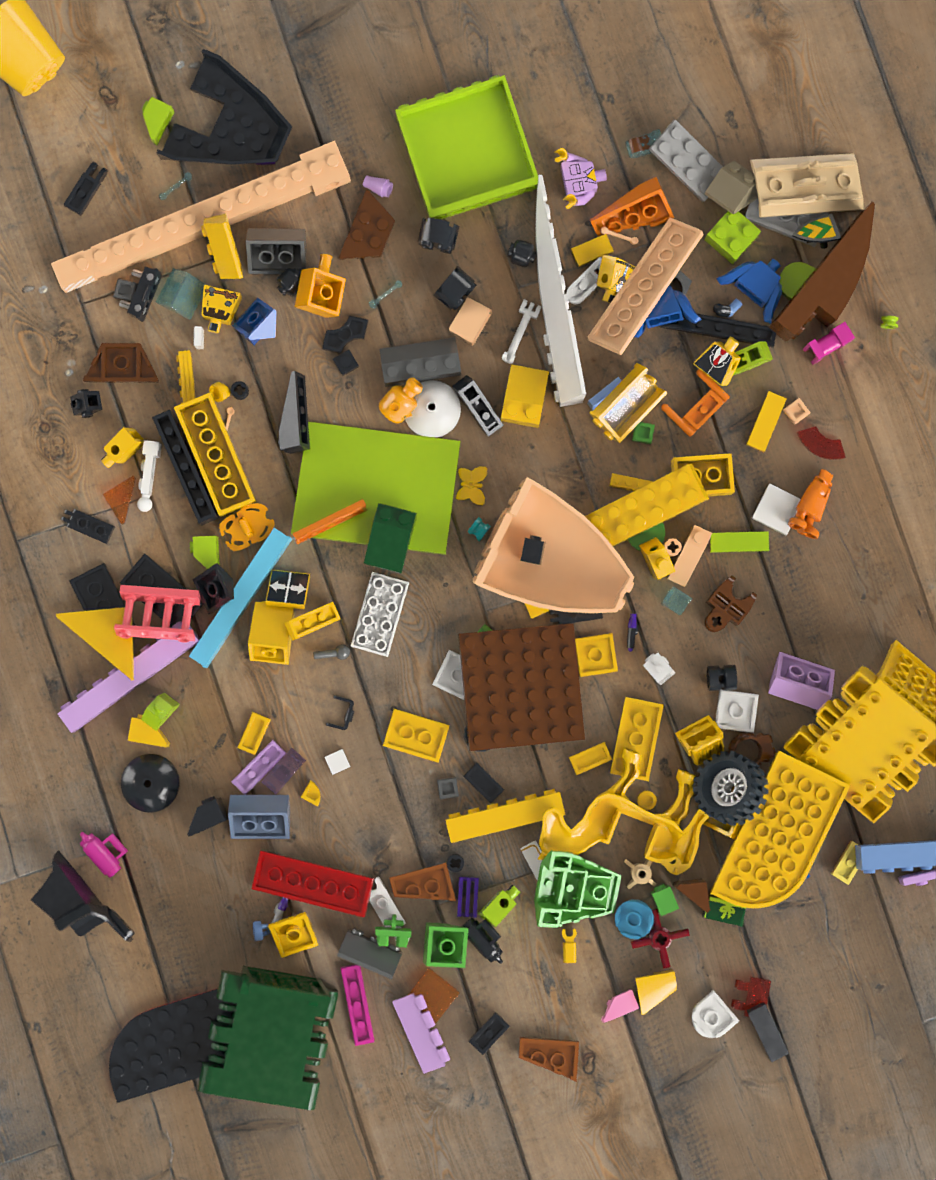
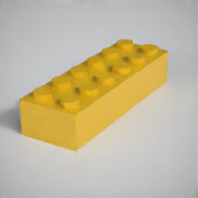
M207 393L174 407L218 515L222 517L247 505L256 503V498L213 395Z
M688 464L585 517L605 536L612 546H615L709 500V497L693 464Z

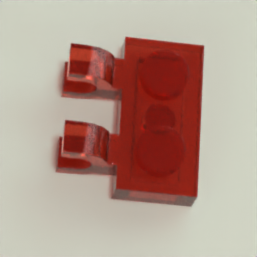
M752 976L750 977V982L736 979L734 987L738 990L748 991L746 1001L732 999L731 1007L737 1010H744L743 1015L749 1017L746 1010L762 1002L767 1006L771 981Z

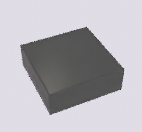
M118 278L113 297L131 302L138 284Z
M456 777L437 780L440 799L459 797Z

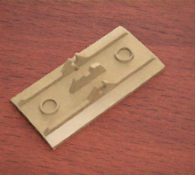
M854 153L755 159L750 161L759 200V218L863 210V195Z

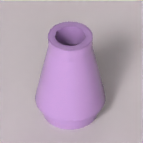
M366 176L363 186L383 198L384 196H390L393 183L389 182V179Z

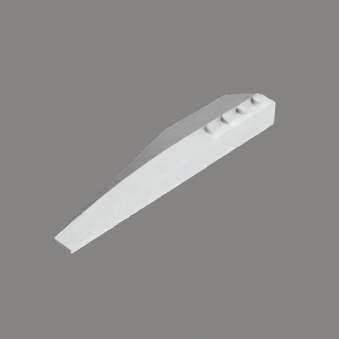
M538 175L536 260L540 299L546 334L543 337L545 346H549L550 353H547L548 364H552L553 368L550 376L552 384L555 383L557 391H554L555 402H559V406L563 407L583 403L586 390L571 310L568 311V295L564 294L565 281L563 275H561L562 266L556 238L553 239V223L549 222L551 219L549 205L546 204L547 195L543 175Z

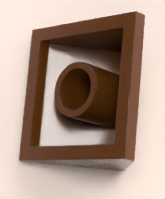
M701 878L675 881L672 884L705 912L708 913L710 911L707 882Z

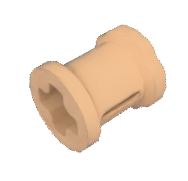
M669 539L663 544L669 557L678 555L682 549L681 543L677 539ZM671 543L673 546H676L677 548L673 551V553L670 549H667V547L670 546Z

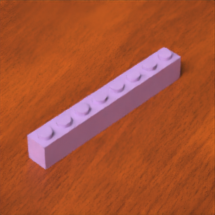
M179 621L171 628L181 629L182 622ZM195 631V641L187 643L178 640L156 638L157 642L155 644L144 646L140 650L141 654L134 657L133 681L117 668H114L108 673V678L97 680L92 684L94 688L90 691H82L76 696L78 698L73 703L69 701L60 707L62 711L58 713L59 717L71 733L76 732L195 646L200 638Z

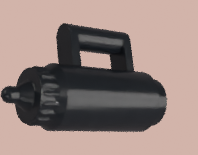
M472 917L467 920L461 927L468 928V940L489 962L497 961L499 964H502L501 954L503 952L496 942L501 938L500 934L486 919L480 923Z

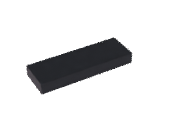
M762 1002L746 1010L770 1061L774 1062L788 1055L789 1052L766 1004Z

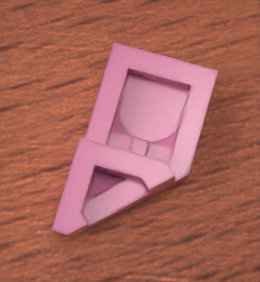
M627 990L612 997V1000H608V1007L601 1020L605 1023L638 1009L639 1006L633 991Z

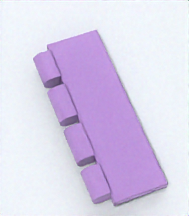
M412 993L393 1000L392 1003L423 1073L445 1066L444 1062L449 1061L450 1057L445 1046L437 1047L443 1044L438 1029L435 1028L430 1031V1028L435 1026V1022L429 1010L422 1012L423 1009L428 1007L423 995L415 996Z

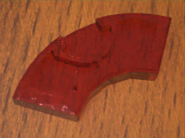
M817 426L797 432L802 444L814 455L828 460L846 458L841 440H832L824 437L819 432Z

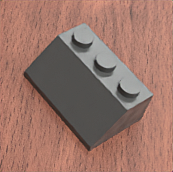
M248 228L246 236L248 274H282L287 268H296L301 273V270L306 269V229Z
M348 929L337 956L392 979L402 956V952L399 951L400 948L390 943L388 946H378L377 937L371 936L368 938L363 935L364 932L358 929Z

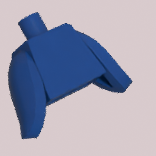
M771 259L767 265L762 261L757 263L753 261L745 262L727 274L716 278L720 285H728L735 282L734 286L761 308L764 306L763 320L764 322L772 323L773 314L782 295V285L779 283L781 277L776 273L781 266L778 261Z
M668 286L634 337L639 338L644 333L646 325L648 328L684 320L683 315L689 322L694 324L701 321V318L695 313L689 300L682 292L673 290L671 286Z

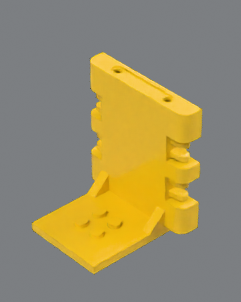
M897 640L891 644L877 675L867 667L861 666L843 684L841 696L849 705L839 698H835L833 701L827 700L818 709L815 719L824 730L813 723L808 726L803 725L783 747L797 760L850 785L844 799L872 823H875L892 806V798L895 796V792L887 784H890L896 790L903 788L907 792L917 784L919 779L918 773L921 771V768L913 759L924 766L929 763L934 767L936 766V673Z

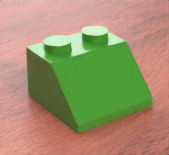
M426 922L423 963L426 966L465 968L468 928L445 923Z

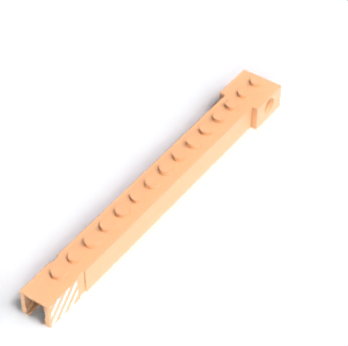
M332 141L299 155L301 160L299 162L96 244L91 249L79 251L51 263L60 287L65 293L98 280L97 278L106 277L203 237L201 226L204 225V219L226 213L229 225H232L314 191L315 196H318L351 182L350 175L336 142Z

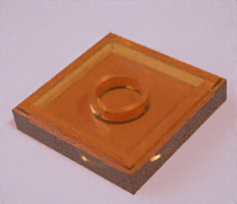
M428 968L409 994L414 993L415 996L423 995L428 1007L423 1009L422 1012L429 1010L436 1024L460 992L432 969Z

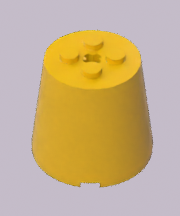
M7 0L0 5V78L22 96H28L33 92H37L44 83L55 77L57 70L65 60V56L26 0Z

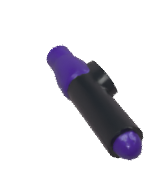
M630 614L628 622L627 648L629 652H632L635 647V635L638 634L636 614Z

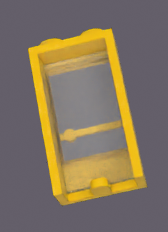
M638 363L634 365L635 368L593 411L589 412L594 418L592 422L598 428L604 430V436L610 441L615 440L620 443L667 394L665 390L655 384L657 380L646 373L648 371L647 367Z

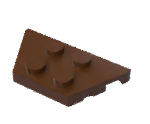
M368 190L365 191L339 255L340 260L381 257L390 237L395 219Z
M101 343L97 356L91 362V367L83 378L84 382L159 383V379L141 343Z

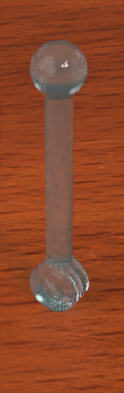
M185 173L183 179L165 193H160V200H165L167 195L185 181H190L192 179L191 173Z
M396 281L395 285L379 298L371 300L369 302L370 307L376 308L378 302L396 288L402 287V281Z

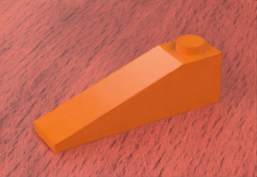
M654 177L636 186L591 218L590 222L597 236L604 235L601 233L602 227H607L608 230L619 233L624 229L632 228L636 230L641 226H658L667 222L670 217H675L657 177Z

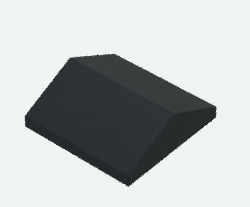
M218 563L193 579L208 614H212L234 599L233 579Z

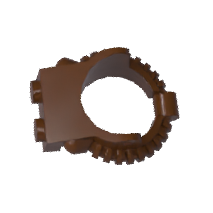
M740 734L733 738L734 740L731 741L730 747H728V753H730V751L734 752L736 750V746L740 741L746 739L754 741L759 748V754L753 762L758 765H762V762H769L770 758L775 757L774 755L776 754L775 748H772L771 745L773 743L772 736H769V734Z

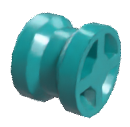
M478 517L467 532L474 534L476 539L481 541L491 526L483 523L482 519Z

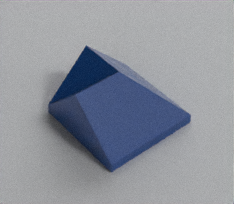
M257 298L232 327L255 346L260 339L275 338L276 310Z

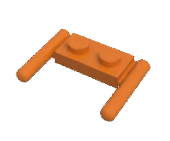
M700 369L696 371V374L711 390L683 418L667 404L661 406V410L689 437L730 398L712 378Z

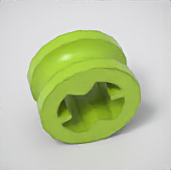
M881 317L883 321L880 324L881 328H898V324H896L899 320L898 317Z

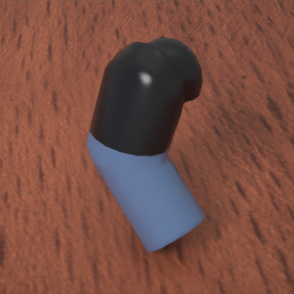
M737 298L730 305L717 303L714 305L713 311L719 317H731L742 306V303Z

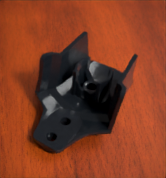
M58 850L52 860L53 871L42 887L31 898V901L54 920V925L59 931L70 926L78 936H84L95 927L107 922L125 941L131 942L135 932L116 911L100 902L83 878Z

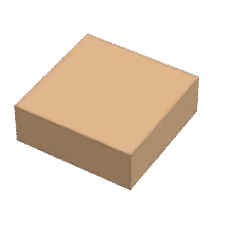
M800 398L783 409L794 425L811 413Z

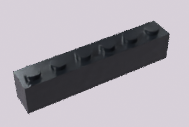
M169 409L153 416L152 419L198 523L202 526L218 519V513L173 412Z

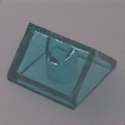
M173 268L156 303L190 320L203 296L204 285L206 284L188 272Z

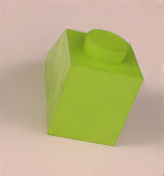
M151 96L150 100L145 102L142 111L153 144L157 146L175 112L172 106Z
M193 537V541H190V553H193V556L207 569L214 564H219V537Z
M162 693L146 708L141 720L157 731L180 704L166 693Z

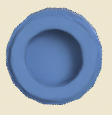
M261 921L253 922L255 941H261L263 936L270 934L271 931L268 924H261Z

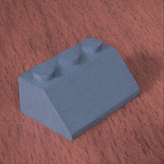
M230 795L228 817L231 839H290L289 795Z

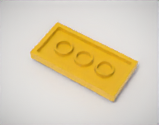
M625 697L610 774L622 776L625 766L622 754L624 748H627L642 755L638 764L640 775L637 779L649 781L663 704Z

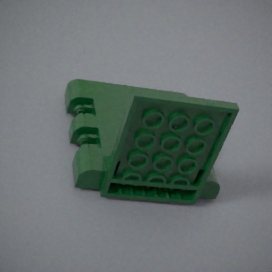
M244 965L241 973L222 970L216 997L222 1001L235 1003V1005L220 1003L219 1008L222 1010L233 1011L232 1017L218 1015L217 1020L231 1023V1025L211 1021L208 1038L213 1041L223 1042H213L211 1047L215 1050H223L225 1054L224 1056L212 1054L208 1058L210 1061L223 1064L203 1061L197 1087L198 1091L210 1095L315 1110L320 1081L303 1078V1076L312 1078L318 1076V1073L313 1070H305V1064L318 1066L320 1065V1060L314 1058L326 1057L328 1041L311 1038L324 1039L326 1034L322 1031H313V1025L328 1026L329 1021L317 1019L315 1016L333 1019L339 991L326 988L320 978Z

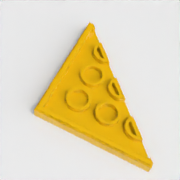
M125 607L56 614L58 620L88 643L89 646L101 654L131 681L134 680L133 637L121 638L116 635L114 624H123Z

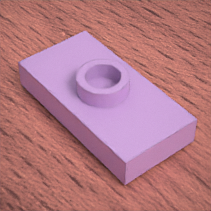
M936 868L899 876V883L903 886L915 883L916 886L928 884V880L936 879Z

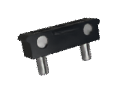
M146 266L143 272L136 269L132 270L131 274L139 277L140 281L131 303L121 300V303H119V306L128 309L127 313L130 316L137 318L141 322L146 318L162 277V273L157 268L151 269Z

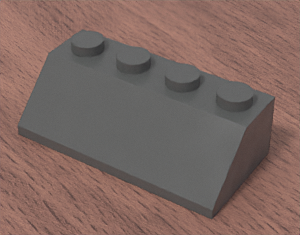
M455 337L380 349L385 387L406 384V381L412 377L422 382L461 376Z

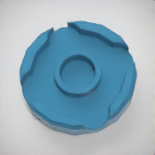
M631 899L622 903L617 908L615 925L623 936L629 939H640L652 930L654 915L651 908L645 902Z

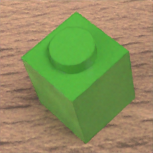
M657 885L654 887V891L650 892L661 916L679 909L669 885Z

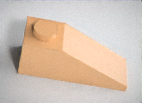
M696 525L691 528L674 564L675 572L669 574L668 580L683 587L686 586L712 535L711 532Z

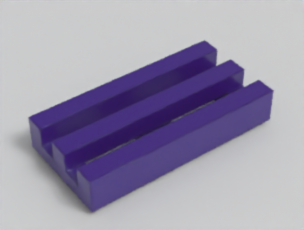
M459 877L457 917L477 918L479 878ZM463 881H467L465 912H461ZM471 881L475 882L473 913H469Z

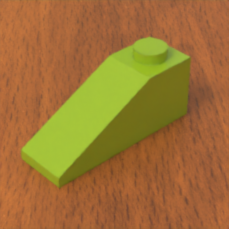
M757 342L735 352L741 357V360L733 376L773 360L767 342Z

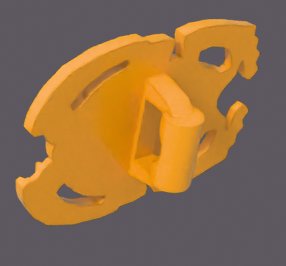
M254 503L241 508L236 513L238 517L232 514L225 518L219 524L221 536L225 535L224 530L232 536L231 544L228 541L225 543L227 547L232 551H238L249 547V540L254 544L266 539L275 526L274 520L267 519L265 516L268 508L263 504ZM256 508L259 509V512L254 510L246 511V509ZM232 520V525L229 529H226L227 523ZM266 526H268L266 533L262 537H260L265 531ZM234 541H243L244 544L238 546L234 544Z

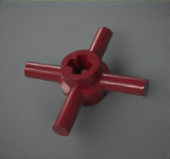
M652 909L654 928L650 931L648 937L631 941V946L634 949L651 945L654 949L659 950L663 968H669L671 966L667 948L671 945L672 940L690 936L689 929L670 932L667 928L661 927L658 909ZM658 934H661L663 937H665V939H662V943H659L658 940H655V938H658Z

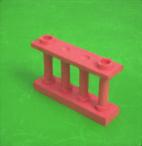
M130 585L120 586V595L122 600L126 601L123 624H114L117 636L121 638L171 639L184 643L195 641L194 630H189L192 607L194 605L200 606L201 597L199 590ZM136 601L145 602L142 626L130 625L133 604ZM155 602L165 604L162 628L150 627L152 609ZM175 604L184 605L181 629L170 628L172 607Z

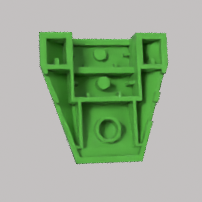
M551 850L541 862L535 891L534 904L537 926L558 928L562 924L577 923L581 919L589 917L592 919L614 913L621 875L571 852Z

